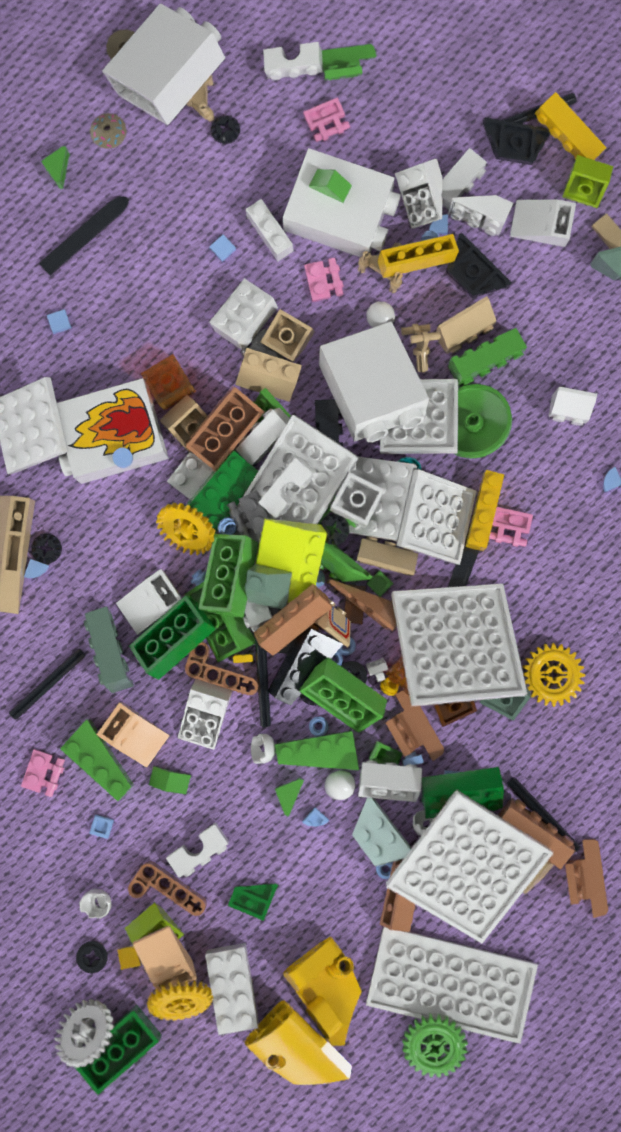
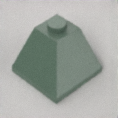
M621 247L598 252L590 264L591 268L614 281L619 279L621 281Z
M254 564L247 572L245 591L248 602L283 609L287 606L292 572Z
M526 687L527 694L525 696L480 700L479 703L514 721L530 699L531 693Z

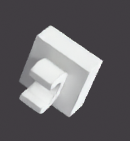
M384 658L365 664L370 676L375 674L378 682L385 680L383 671L388 670Z

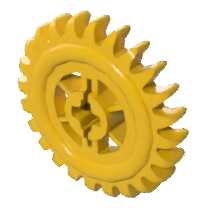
M183 503L167 504L161 508L156 520L158 524L157 529L162 528L160 535L167 534L164 541L172 539L169 546L177 543L176 550L182 546L184 549L183 554L189 549L190 555L196 550L197 556L201 552L205 554L212 547L215 529L212 528V523L208 522L209 519L203 517L202 512H197V509L195 507L192 509L190 505L184 506Z
M555 643L551 644V648L544 644V650L536 647L537 654L530 652L532 659L525 658L529 665L522 666V668L527 670V672L523 673V676L527 677L524 680L525 684H529L528 690L533 691L531 698L538 696L536 700L538 703L544 699L545 706L551 701L552 707L556 706L557 701L560 706H563L564 699L570 703V696L577 698L575 691H582L578 685L585 684L584 681L580 680L581 677H585L584 673H580L584 666H578L581 659H574L576 652L569 654L570 647L563 650L562 644L557 649ZM554 660L559 661L557 666H550L548 661ZM546 664L547 668L544 671H540L542 666ZM561 664L564 665V667L566 668L567 672H563V671L559 668V667L561 666ZM553 671L557 674H566V676H557L552 678L549 676H541V674H549ZM540 678H544V680L547 682L546 686L542 683ZM562 678H567L564 685L561 686L560 681ZM550 683H552V684H555V683H556L559 688H558V689H550V688H548V687H549Z
M187 980L185 985H180V982L177 981V986L172 987L170 982L169 990H166L164 985H162V993L157 988L155 994L151 993L148 997L147 1008L150 1014L159 1019H173V1021L192 1018L191 1016L203 1013L210 1007L213 1002L212 990L207 984L203 987L202 982L197 987L195 980H193L190 987Z

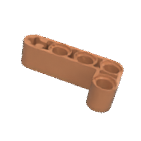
M204 642L198 645H202L206 649L203 656L196 654L197 647L190 652L185 666L188 676L245 695H254L258 692V682L255 679L207 664L210 648ZM193 664H198L200 670L197 674L193 675L190 672V667ZM214 669L218 672V677L212 681L209 679L208 673ZM231 675L235 676L237 680L234 686H228L226 683V679ZM241 678H244L243 683L249 684L252 681V685L255 686V689L250 690V692H247V688L241 686V690L237 688L241 683Z
M153 861L146 862L128 886V893L133 898L142 897L148 888L152 886L194 916L201 915L207 906V901L201 894ZM145 867H152L154 875H146ZM167 878L170 881V886H162L160 880ZM135 883L141 884L143 891L136 892L133 885ZM179 889L184 890L186 897L179 898L176 891ZM190 895L193 896L191 901L187 904L186 902L188 901ZM199 901L201 903L200 907L195 909L194 903H197Z

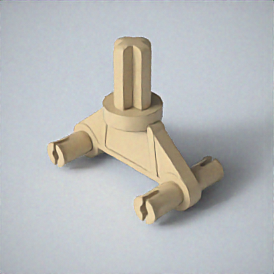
M212 75L186 104L194 108L205 120L210 122L215 120L212 109L208 107L207 85L212 86L214 84Z
M394 243L391 248L402 246V244ZM363 252V256L358 261V271L361 270L360 273H364L366 268L370 267L381 274L378 265L379 255L371 256L370 252ZM396 272L394 276L386 277L390 280V292L392 290V293H395L402 284L401 278L403 277L402 273Z
M412 324L411 327L401 328L402 336L413 334L410 335L411 343H416L413 355H416L418 372L428 371L427 354H430V348L427 346L429 341L440 340L439 331L428 333L430 332V324Z

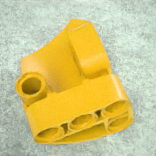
M332 936L326 938L285 969L282 974L306 1005L307 1013L331 1046H345L351 1018L362 991L353 972V961L345 956ZM341 961L345 963V970L343 972L339 968Z
M285 1000L278 1002L258 1024V1028H255L245 1040V1046L268 1069L275 1071L292 1084H324L350 1079L351 1065Z

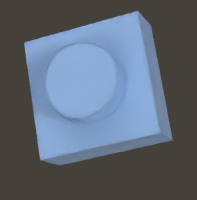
M416 751L401 759L403 766L424 763L422 755H416Z

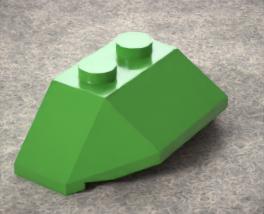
M325 542L320 568L322 570L324 568L328 569L331 572L329 576L337 582L339 580L342 582L370 580L373 577L336 545H330Z

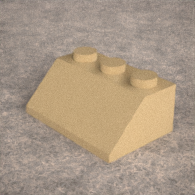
M487 296L438 325L436 332H440V340L438 339V342L446 354L458 352L462 349L461 345L464 343L471 344L478 339L477 335L482 332L487 334L494 329L493 326L497 320L489 298Z
M246 348L235 385L259 393L266 388L275 398L290 402L302 365Z
M367 536L366 539L362 538L356 562L409 576L414 575L418 553L406 548H396V544L385 541V544L377 542L378 539Z

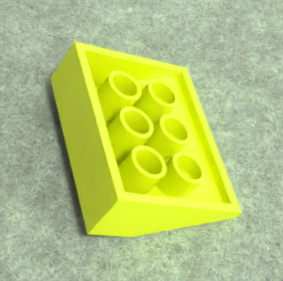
M264 519L256 564L292 572L287 602L290 603L312 584L316 585L327 532L319 524Z

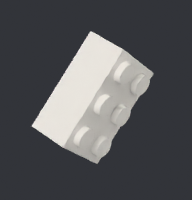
M244 278L209 323L215 332L239 349L244 350L277 310L278 306L272 296Z
M376 761L363 762L360 771L358 797L417 802L421 792L422 768H417L416 765L411 764L397 766L396 763H386L385 765L378 764Z

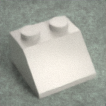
M558 387L552 394L548 417H553V420L557 422L569 420L572 421L573 425L582 426L583 423L586 424L590 419L597 394Z

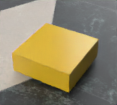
M252 654L233 656V663L254 662Z
M134 946L118 949L121 970L141 966L140 958Z

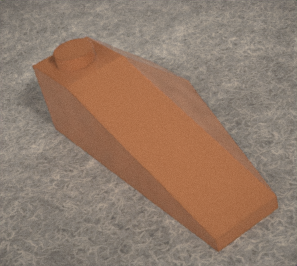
M332 579L326 582L383 628L390 631L395 629L397 624L392 600L389 601Z

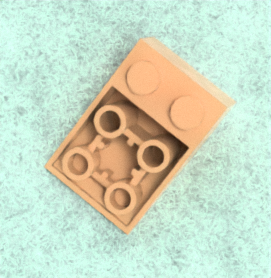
M119 702L96 734L111 746L145 767L149 766L170 736L124 702Z
M170 926L133 942V946L153 986L160 993H162V985H164L166 990H169L170 982L172 987L177 986V981L180 982V985H185L186 980L189 983L197 979L192 958Z

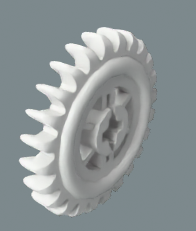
M89 999V1002L82 1000L83 1007L81 1004L76 1003L77 1011L69 1008L72 1015L64 1014L67 1022H59L64 1028L56 1030L57 1033L61 1034V1037L54 1039L61 1044L55 1045V1048L60 1050L57 1052V1055L69 1066L77 1068L80 1065L86 1066L87 1062L91 1064L94 1061V1057L98 1059L100 1057L99 1052H104V1046L109 1044L107 1039L112 1036V1033L109 1031L113 1029V1025L110 1024L113 1021V1017L110 1016L111 1012L107 1009V1006L98 1000Z

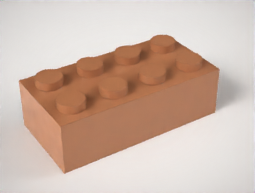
M232 386L184 445L216 471L264 411L235 386Z

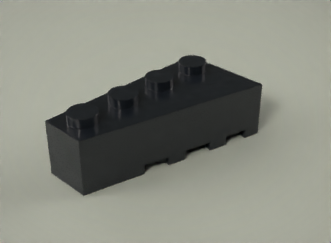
M335 399L315 400L316 429L343 447V442H339V435H343L342 423L338 422V416H342Z
M311 626L296 637L268 689L269 693L275 699L292 705L300 696V688L314 668L329 657L331 659L343 644L332 636Z

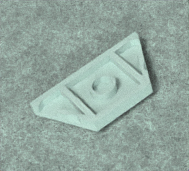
M367 798L352 836L374 866H381L404 859L412 848L374 798Z

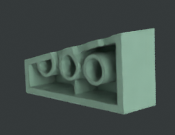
M106 606L85 613L86 620H84V626L86 631L90 632L91 638H88L91 649L95 651L93 660L96 667H99L100 674H98L100 684L104 685L111 693L134 687L133 681L126 674L129 671L128 665L124 657L121 658L123 649L119 639L116 640L118 633L111 611Z

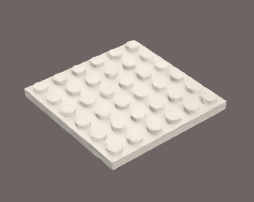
M503 584L392 592L391 597L411 706L517 697L527 694Z
M456 790L388 879L386 886L480 943H483L552 856L553 851Z

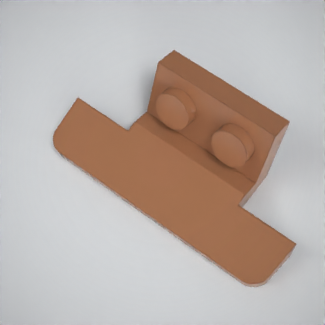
M409 689L396 693L395 695L404 711L386 721V725L404 757L411 754L416 748L424 745L432 761H434L444 753V747L420 705L411 706Z
M583 839L585 858L569 860L565 864L570 903L579 904L581 900L591 899L593 918L608 913L600 848L597 840Z

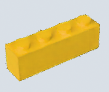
M556 92L535 112L538 121L546 125L550 130V134L562 143L563 148L570 152L575 159L579 155L595 160L607 148Z
M450 234L381 250L378 265L382 277L386 278L394 276L396 272L403 274L454 262L459 250L454 235Z
M485 470L483 473L465 547L484 551L487 548L505 474Z

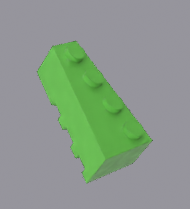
M517 328L495 337L493 343H490V341L482 343L476 348V351H473L471 348L460 357L457 355L452 357L448 364V369L453 378L458 379V386L471 384L474 382L473 378L479 375L481 378L491 373L490 369L497 367V369L502 368L511 358L514 360L521 358L527 346Z
M86 719L60 749L113 798L120 801L134 784L106 742L96 735L98 730L92 720Z
M352 730L275 744L278 764L359 770Z

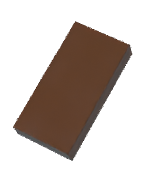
M348 585L366 592V586ZM345 598L344 611L347 613L345 617L352 624H363L364 612Z

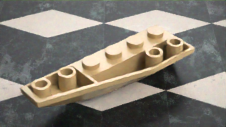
M0 496V612L19 614L35 501L31 498Z

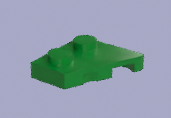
M265 884L235 887L227 906L264 921L278 885Z

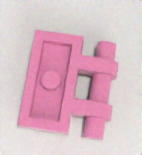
M338 97L304 111V117L310 130H319V133L313 135L315 142L326 141L330 136L337 133L340 135L344 133V130L350 128L348 121L340 122V119L345 117V113ZM333 122L335 126L326 130L324 126Z
M335 258L328 259L329 267L324 268L323 261L304 265L312 302L331 298L330 291L335 290L336 296L343 295V281L340 280V268L336 264ZM326 275H332L333 283L328 284Z
M497 507L492 526L498 527L497 533L491 532L489 539L495 540L497 543H510L515 547H518V545L526 547L527 539L520 537L521 533L529 534L533 515ZM504 529L515 531L514 536L505 535Z
M34 749L21 787L40 793L42 786L47 787L45 795L52 797L54 790L58 788L59 784L57 782L60 773H63L65 759L58 757L56 764L51 763L53 755ZM48 769L53 771L50 781L45 780Z

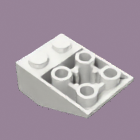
M437 159L395 173L412 229L442 219V175Z
M497 195L452 198L448 214L454 220L468 222V225L472 228L480 227L484 229L488 235L495 236L496 234L499 236L513 202Z
M517 200L510 237L565 247L570 239L576 203L563 200Z
M160 569L116 604L138 635L159 620L182 597L166 573Z
M196 679L190 690L178 739L214 750L233 690Z

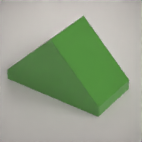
M62 146L41 161L59 189H63L70 155L65 146Z
M317 169L309 187L344 203L352 185L335 169Z
M376 740L368 758L371 761L378 762V764L396 763L398 766L403 753Z
M153 766L149 785L165 792L186 794L191 775Z
M301 777L275 788L285 816L289 817L302 787L304 779Z

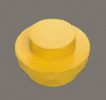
M387 677L380 682V688L386 695L394 696L398 692L399 684L394 678Z

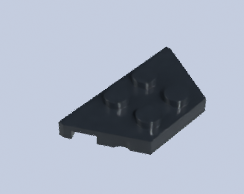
M487 117L482 120L497 160L532 165L538 153L544 147L546 140L551 135L550 130L544 127Z
M461 232L456 242L459 252L455 261L449 263L446 273L471 298L510 287L512 282Z

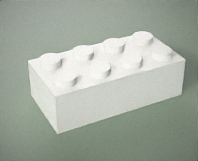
M246 943L208 949L205 956L213 995L218 1035L258 1028L259 1020Z

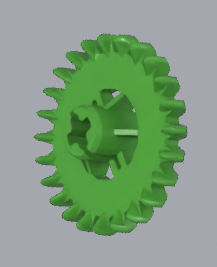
M430 1013L428 1021L422 1015V1023L415 1019L416 1027L409 1024L410 1032L405 1031L406 1038L402 1040L405 1046H403L402 1050L406 1053L405 1059L409 1060V1066H415L416 1072L422 1070V1075L429 1073V1077H433L436 1074L440 1078L441 1073L448 1076L449 1070L455 1072L454 1066L461 1067L460 1061L466 1059L464 1054L468 1052L467 1047H465L468 1042L464 1039L466 1037L465 1032L460 1033L462 1030L461 1025L455 1028L456 1022L454 1019L449 1024L447 1015L441 1021L439 1013L436 1020H434ZM448 1043L450 1044L449 1050L445 1047ZM424 1044L426 1048L421 1051L420 1045ZM443 1053H446L444 1057L438 1059Z

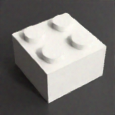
M349 472L331 506V511L366 528L384 493V489Z

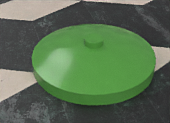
M482 384L462 386L458 388V453L453 454L463 458L487 456L499 449L510 434L512 427L510 406L505 397L492 387Z

